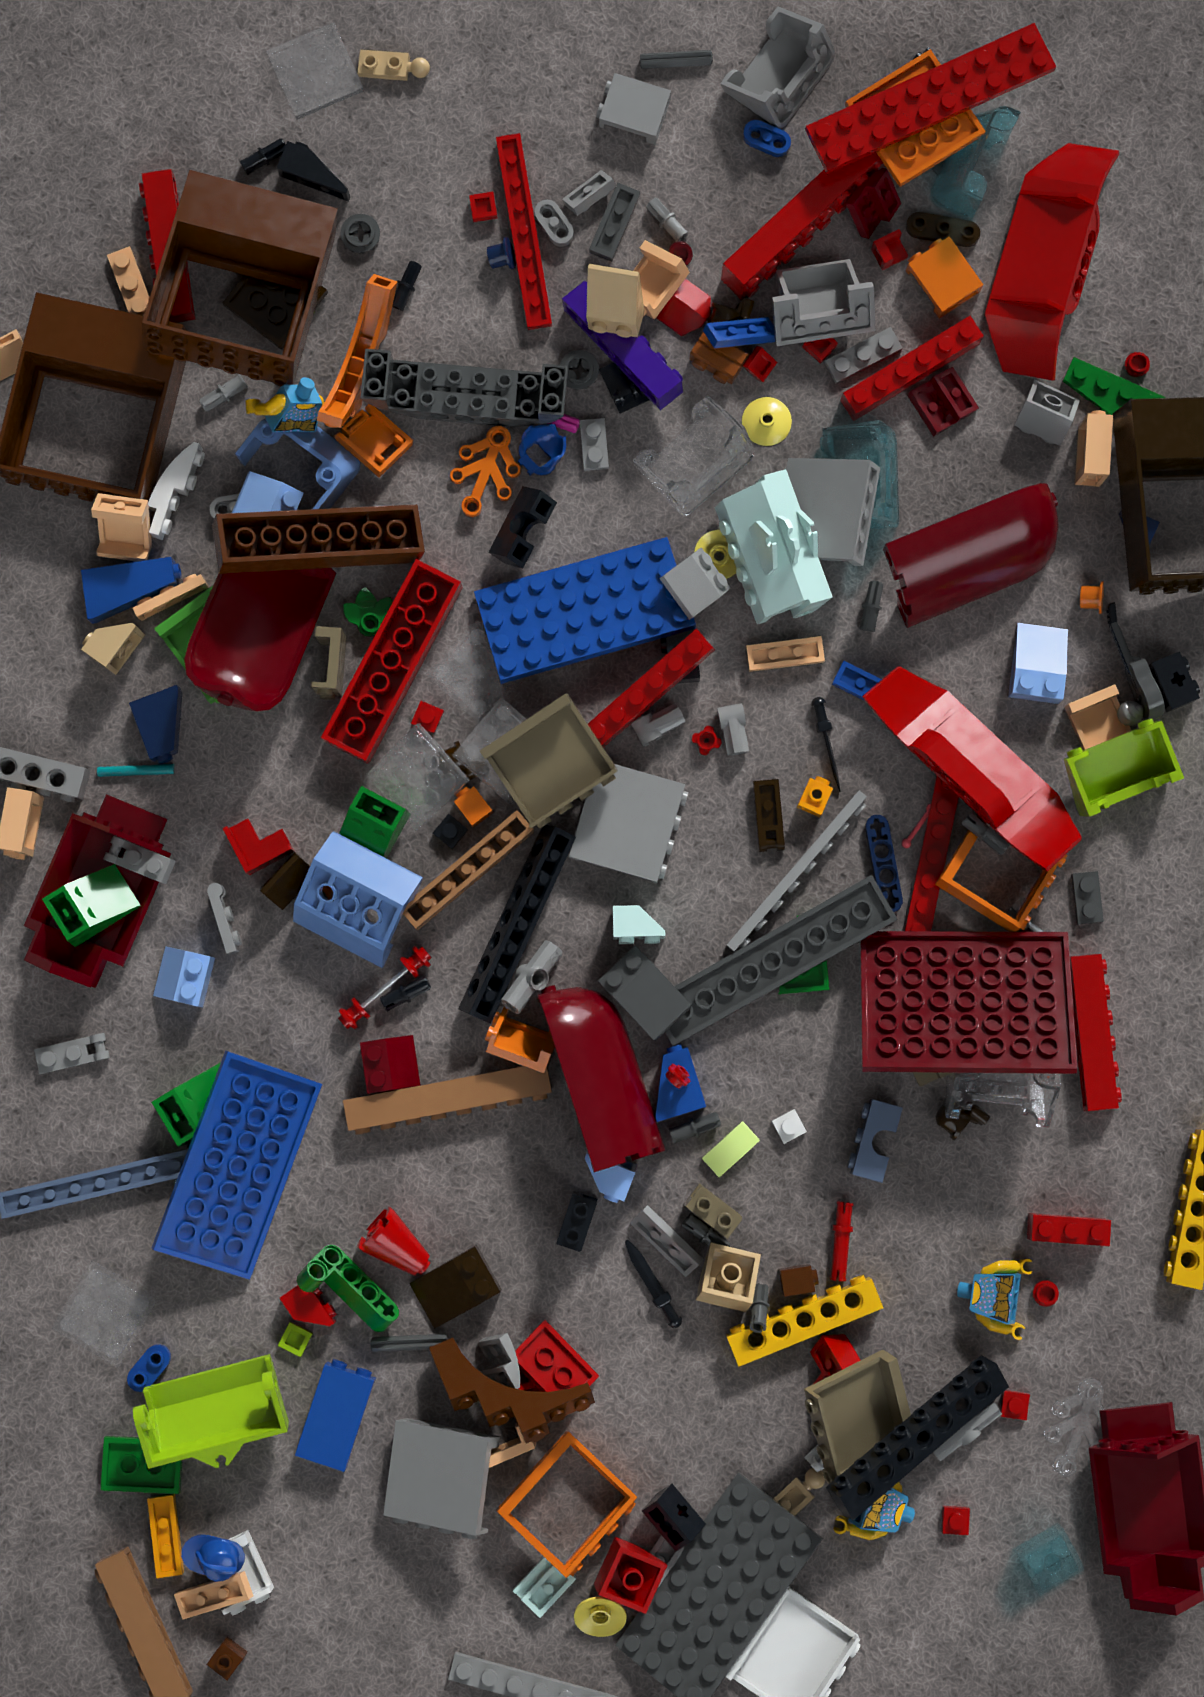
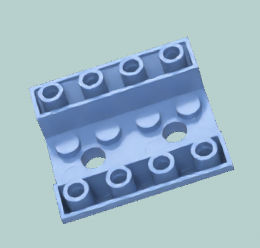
M333 831L311 863L294 903L293 922L383 968L393 947V944L390 943L406 905L414 900L423 877ZM324 886H329L333 890L332 899L324 897L322 893ZM369 909L377 912V922H371L368 919L367 912Z

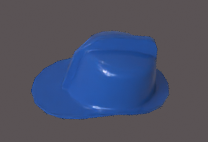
M199 1534L188 1539L182 1548L181 1557L184 1564L191 1571L205 1575L210 1580L216 1582L229 1579L242 1568L245 1562L243 1548L237 1542L228 1539Z

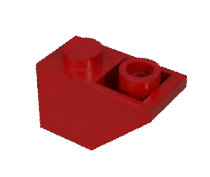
M297 1285L279 1298L293 1320L331 1326L336 1322L334 1317L337 1313L330 1302L325 1304L320 1297L323 1293L320 1287L313 1292H305Z

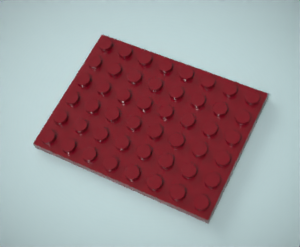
M877 931L860 941L862 1072L1077 1074L1068 932Z

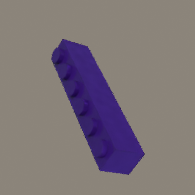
M583 281L562 298L564 311L660 411L683 393V378L676 369L671 370L666 365L667 362L662 354L659 352L655 353L644 336L624 338L614 333H597L588 328L586 317V281Z

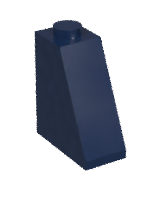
M177 685L129 703L150 760L153 762L158 761L159 764L171 761L173 759L172 755L178 753L182 690Z

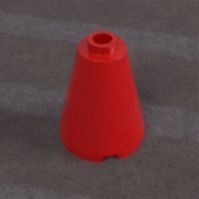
M390 1206L387 1210L384 1209L366 1229L369 1230L367 1238L361 1237L357 1244V1248L360 1251L413 1276L417 1273L423 1274L430 1265V1261H428L430 1255Z

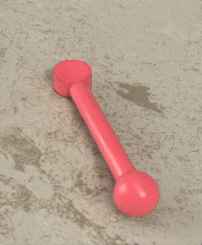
M930 804L927 805L926 813L908 838L902 840L903 848L911 846L912 839L928 818Z

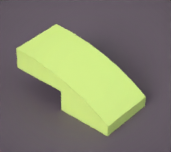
M742 1121L704 1155L702 1159L718 1177H721L760 1140Z

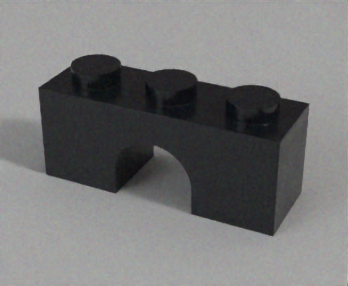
M522 486L489 553L507 565L523 569L534 549V546L526 541L529 530L535 524H546L557 502L541 490Z

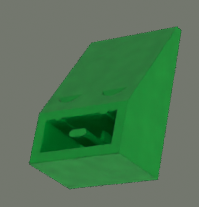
M361 786L348 809L339 834L387 859L411 814L405 808Z
M115 864L65 884L42 899L67 941L75 948L141 906Z
M221 1062L151 1102L178 1147L192 1141Z

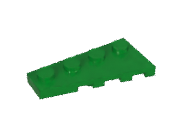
M1073 357L1063 379L1065 384L1086 400L1091 401L1099 410L1105 411L1106 415H1112L1131 399L1166 398L1076 357Z

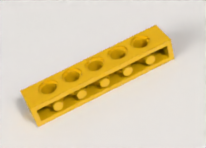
M1195 1129V1134L1191 1133L1188 1141V1148L1191 1149L1190 1159L1185 1160L1183 1173L1187 1174L1185 1185L1181 1184L1178 1193V1199L1182 1200L1180 1210L1175 1211L1173 1224L1177 1225L1175 1236L1171 1235L1168 1245L1169 1251H1172L1170 1261H1166L1163 1274L1167 1277L1166 1282L1202 1290L1204 1283V1188L1199 1190L1196 1187V1180L1199 1176L1204 1177V1164L1201 1161V1154L1204 1152V1130ZM1198 1201L1201 1205V1211L1198 1215L1194 1216L1191 1212V1205ZM1190 1227H1194L1196 1230V1237L1192 1241H1188L1186 1238V1231ZM1188 1252L1191 1255V1262L1188 1266L1184 1267L1181 1264V1257L1184 1253Z
M860 1275L850 1279V1285L841 1288L840 1284L826 1289L827 1294L817 1298L816 1294L803 1298V1304L796 1307H793L792 1304L785 1305L777 1309L778 1314L771 1317L767 1313V1327L765 1331L762 1330V1341L758 1345H751L748 1342V1337L753 1332L749 1326L745 1327L744 1323L731 1327L729 1329L730 1333L726 1334L738 1367L883 1309L872 1278H865L864 1275ZM849 1293H856L858 1296V1302L854 1306H847L845 1304V1297ZM827 1302L834 1305V1312L830 1316H823L820 1311L821 1306ZM802 1312L810 1315V1321L805 1326H800L796 1322L797 1316ZM777 1322H783L786 1324L785 1333L779 1336L773 1334V1325Z

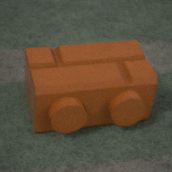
M703 332L691 350L689 360L692 361L691 364L700 371L706 369L713 373L714 379L718 382L733 384L743 368V364L748 359V353L736 346L714 348Z

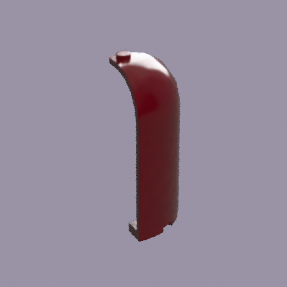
M1039 483L1011 492L885 544L883 551L894 581L899 579L901 588L896 590L897 607L906 628L1024 581L1044 568L1055 551L1059 528L1056 511L1058 502L1054 493L1050 492L1047 483Z
M332 568L218 573L188 643L184 659L186 675L197 688L217 699L223 705L249 711H265L273 708L282 701L291 686L337 573Z
M555 985L541 990V994L537 995V999L542 1006L591 1160L593 1172L626 1163L625 1157L631 1156L633 1161L666 1151L626 1024L616 1005L601 993L582 987L556 990Z

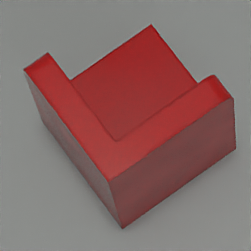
M900 229L873 241L871 250L882 271L908 258V254L900 241L902 235Z

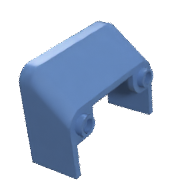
M266 418L260 421L235 453L240 463L246 466L262 444H275L285 434L323 462L316 472V480L326 492L313 509H330L359 472L360 461L339 444L336 439L318 426L315 432H272Z

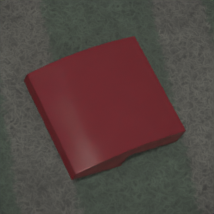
M886 168L880 169L864 181L846 202L860 237L866 239L870 238L881 220L890 222L902 204Z
M953 367L937 374L929 382L911 390L907 394L933 437L979 409Z

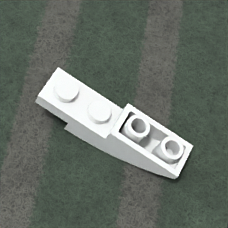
M193 442L170 463L151 494L148 505L149 509L155 512L149 533L153 538L163 540L164 535L170 533L172 510L176 511L180 502V497L177 496L178 493L188 496L189 490L193 491L196 486L197 476H195L197 466H202L205 456L199 443Z

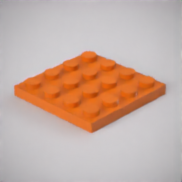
M930 49L845 102V106L849 107L941 64ZM970 109L881 149L876 153L898 186L901 187L985 135L986 131Z

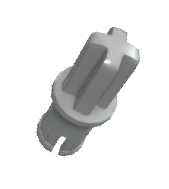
M656 197L649 201L646 208L660 223L659 227L664 228L675 242L683 240L688 235V231L676 220L675 213H670Z
M238 374V376L222 386L218 384L217 389L202 397L199 402L203 409L209 412L226 400L230 402L231 397L245 388L247 389L248 386L242 376Z

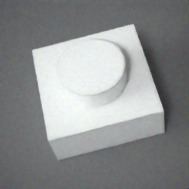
M795 1109L772 1120L783 1144L807 1132Z

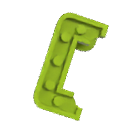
M1150 718L1139 722V728L1083 751L1081 747L1066 752L1068 757L1064 758V763L1075 805L1080 816H1093L1101 812L1100 808H1109L1110 805L1149 789L1158 788L1170 781L1174 783L1184 779L1162 721L1153 722V719Z

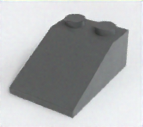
M636 946L598 980L604 989L654 1041L692 1007L686 998Z

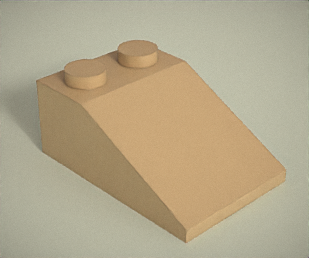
M589 264L586 315L588 328L597 333H614L624 338L630 336L638 337L644 315L639 272Z

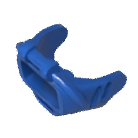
M555 424L529 426L521 438L518 450L520 456L518 463L526 468L530 476L533 473L537 475L550 474L566 451V436L558 434ZM533 444H537L551 459L544 466L539 467L527 455L526 451Z

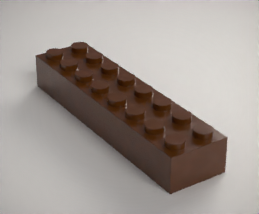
M417 504L216 514L212 524L219 574L414 563L416 559L420 560L425 553Z

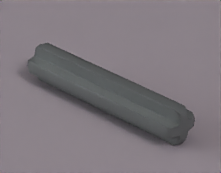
M711 50L643 53L640 55V66L642 69L711 65L713 62Z
M447 1335L373 1337L370 1343L371 1351L425 1350L447 1340Z

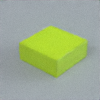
M290 1321L278 1346L302 1357L313 1332Z

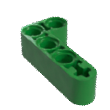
M336 1245L325 1246L297 1276V1284L305 1292H313L325 1282L376 1332L385 1331L399 1316L397 1305Z

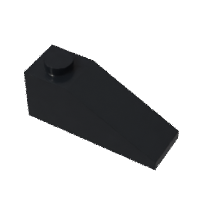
M287 141L277 166L280 177L349 202L350 194L348 188L307 145L301 142H295L294 144Z

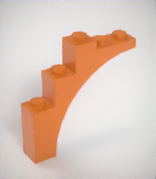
M373 274L366 283L358 320L346 357L326 401L318 411L317 421L323 422L328 427L341 428L349 417H355L362 406L363 400L360 399L365 349L378 350L379 345L386 337L397 281Z

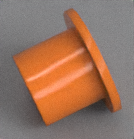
M1101 581L1100 586H1081L1080 608L1099 609V614H1102L1104 581Z

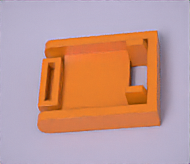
M368 404L365 406L366 412L361 409L342 428V433L338 432L335 435V439L380 478L413 445L414 440L376 407ZM392 445H395L398 449L385 460L381 455Z

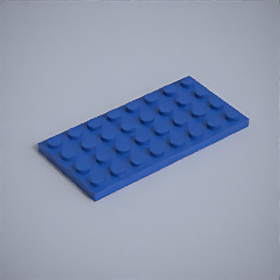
M664 537L474 591L501 684L696 629L694 617L689 620L660 580L663 575L676 566L668 538Z
M225 1050L151 1248L158 1252L250 1280L322 1084Z

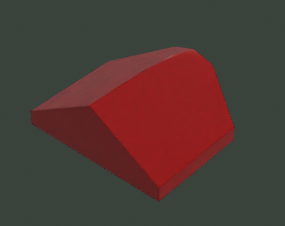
M685 279L656 319L681 337L687 335V333L701 328L710 317L711 296Z

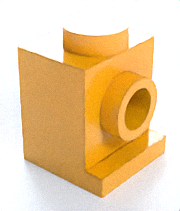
M816 776L815 780L810 778L797 808L820 818L833 790L829 786L830 781ZM812 791H820L821 798L815 799L812 796Z

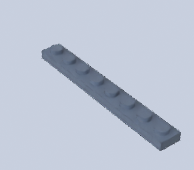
M188 1149L1 1192V1218H8L176 1179L179 1176Z

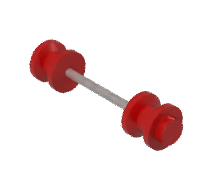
M414 946L412 948L413 954L408 959L402 956L400 961L404 964L405 968L364 1003L360 1004L354 997L351 999L352 1006L349 1009H339L338 1011L341 1015L338 1019L347 1029L350 1027L354 1030L357 1029V1021L360 1018L368 1019L371 1017L365 1009L371 1002L408 971L417 978L419 976L418 969L423 965L429 968L431 966L429 960L432 957L423 946L419 949Z

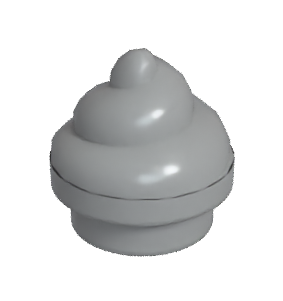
M1130 700L1122 703L1117 711L1119 721L1127 726L1137 725L1143 718L1142 705Z

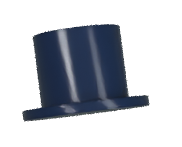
M504 237L501 244L487 247V256L492 269L507 265L511 270L515 269L514 250L508 237Z

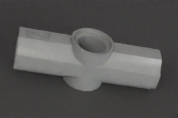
M545 940L529 963L522 964L517 968L515 982L501 999V1003L505 1008L515 1014H519L536 990H543L547 986L549 981L548 974L563 953L558 946Z
M992 1401L937 1448L933 1453L938 1460L945 1459L961 1445L965 1446L974 1441L981 1434L983 1428L1002 1415L996 1404Z

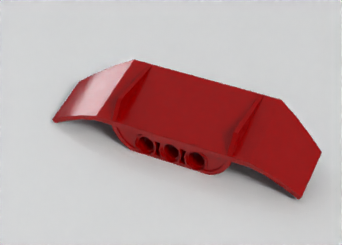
M1068 143L1025 174L985 311L989 331L1003 372L1055 380L1061 328L1065 315L1073 313L1079 304L1099 234L1100 215L1097 202L1104 181L1119 156V150Z
M898 666L862 696L896 738L1006 842L1047 872L1082 840L1081 834L1068 814L1059 794L949 691Z

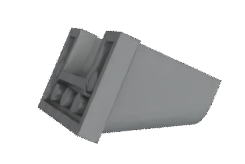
M850 259L776 270L780 296L772 297L776 346L876 331L873 283L859 284Z

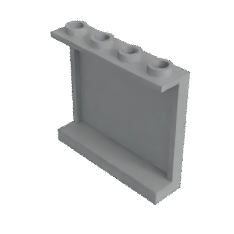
M788 458L785 469L787 470L800 509L814 522V526H811V532L817 531L819 560L848 561L854 566H863L880 467L871 460Z
M614 764L618 769L614 773L616 779L604 787L599 783L592 788L594 793L585 799L569 859L580 860L657 884L658 878L664 879L667 865L663 864L665 854L671 855L674 840L670 839L672 830L678 831L682 817L677 815L679 806H685L689 792L684 791L685 784Z
M405 1418L396 1420L383 1516L392 1517V1521L395 1523L406 1524L408 1521L415 1522V1526L418 1528L429 1529L431 1526L438 1527V1531L441 1533L453 1534L454 1531L460 1532L462 1537L468 1539H477L478 1535L488 1533V1529L481 1527L491 1448L499 1447L500 1436L416 1419Z

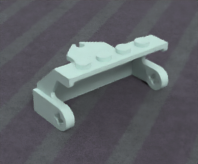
M786 469L763 475L754 485L723 499L715 507L720 521V531L728 543L729 556L736 565L737 578L743 585L745 601L751 607L756 624L764 623L772 616L788 610L791 611L793 618L810 614L833 597L818 558L817 531L811 532V526H814V522L800 509Z

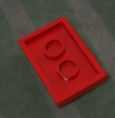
M546 1320L542 1321L515 1350L519 1369L541 1392L570 1389L585 1383L591 1386L599 1377L589 1364Z

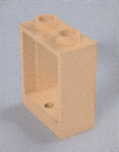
M1091 411L1078 426L1075 485L1100 487L1110 475L1113 415H1106L1105 411Z
M7 787L0 823V850L4 851L3 855L20 860H25V856L33 857L44 801L43 796L33 791Z

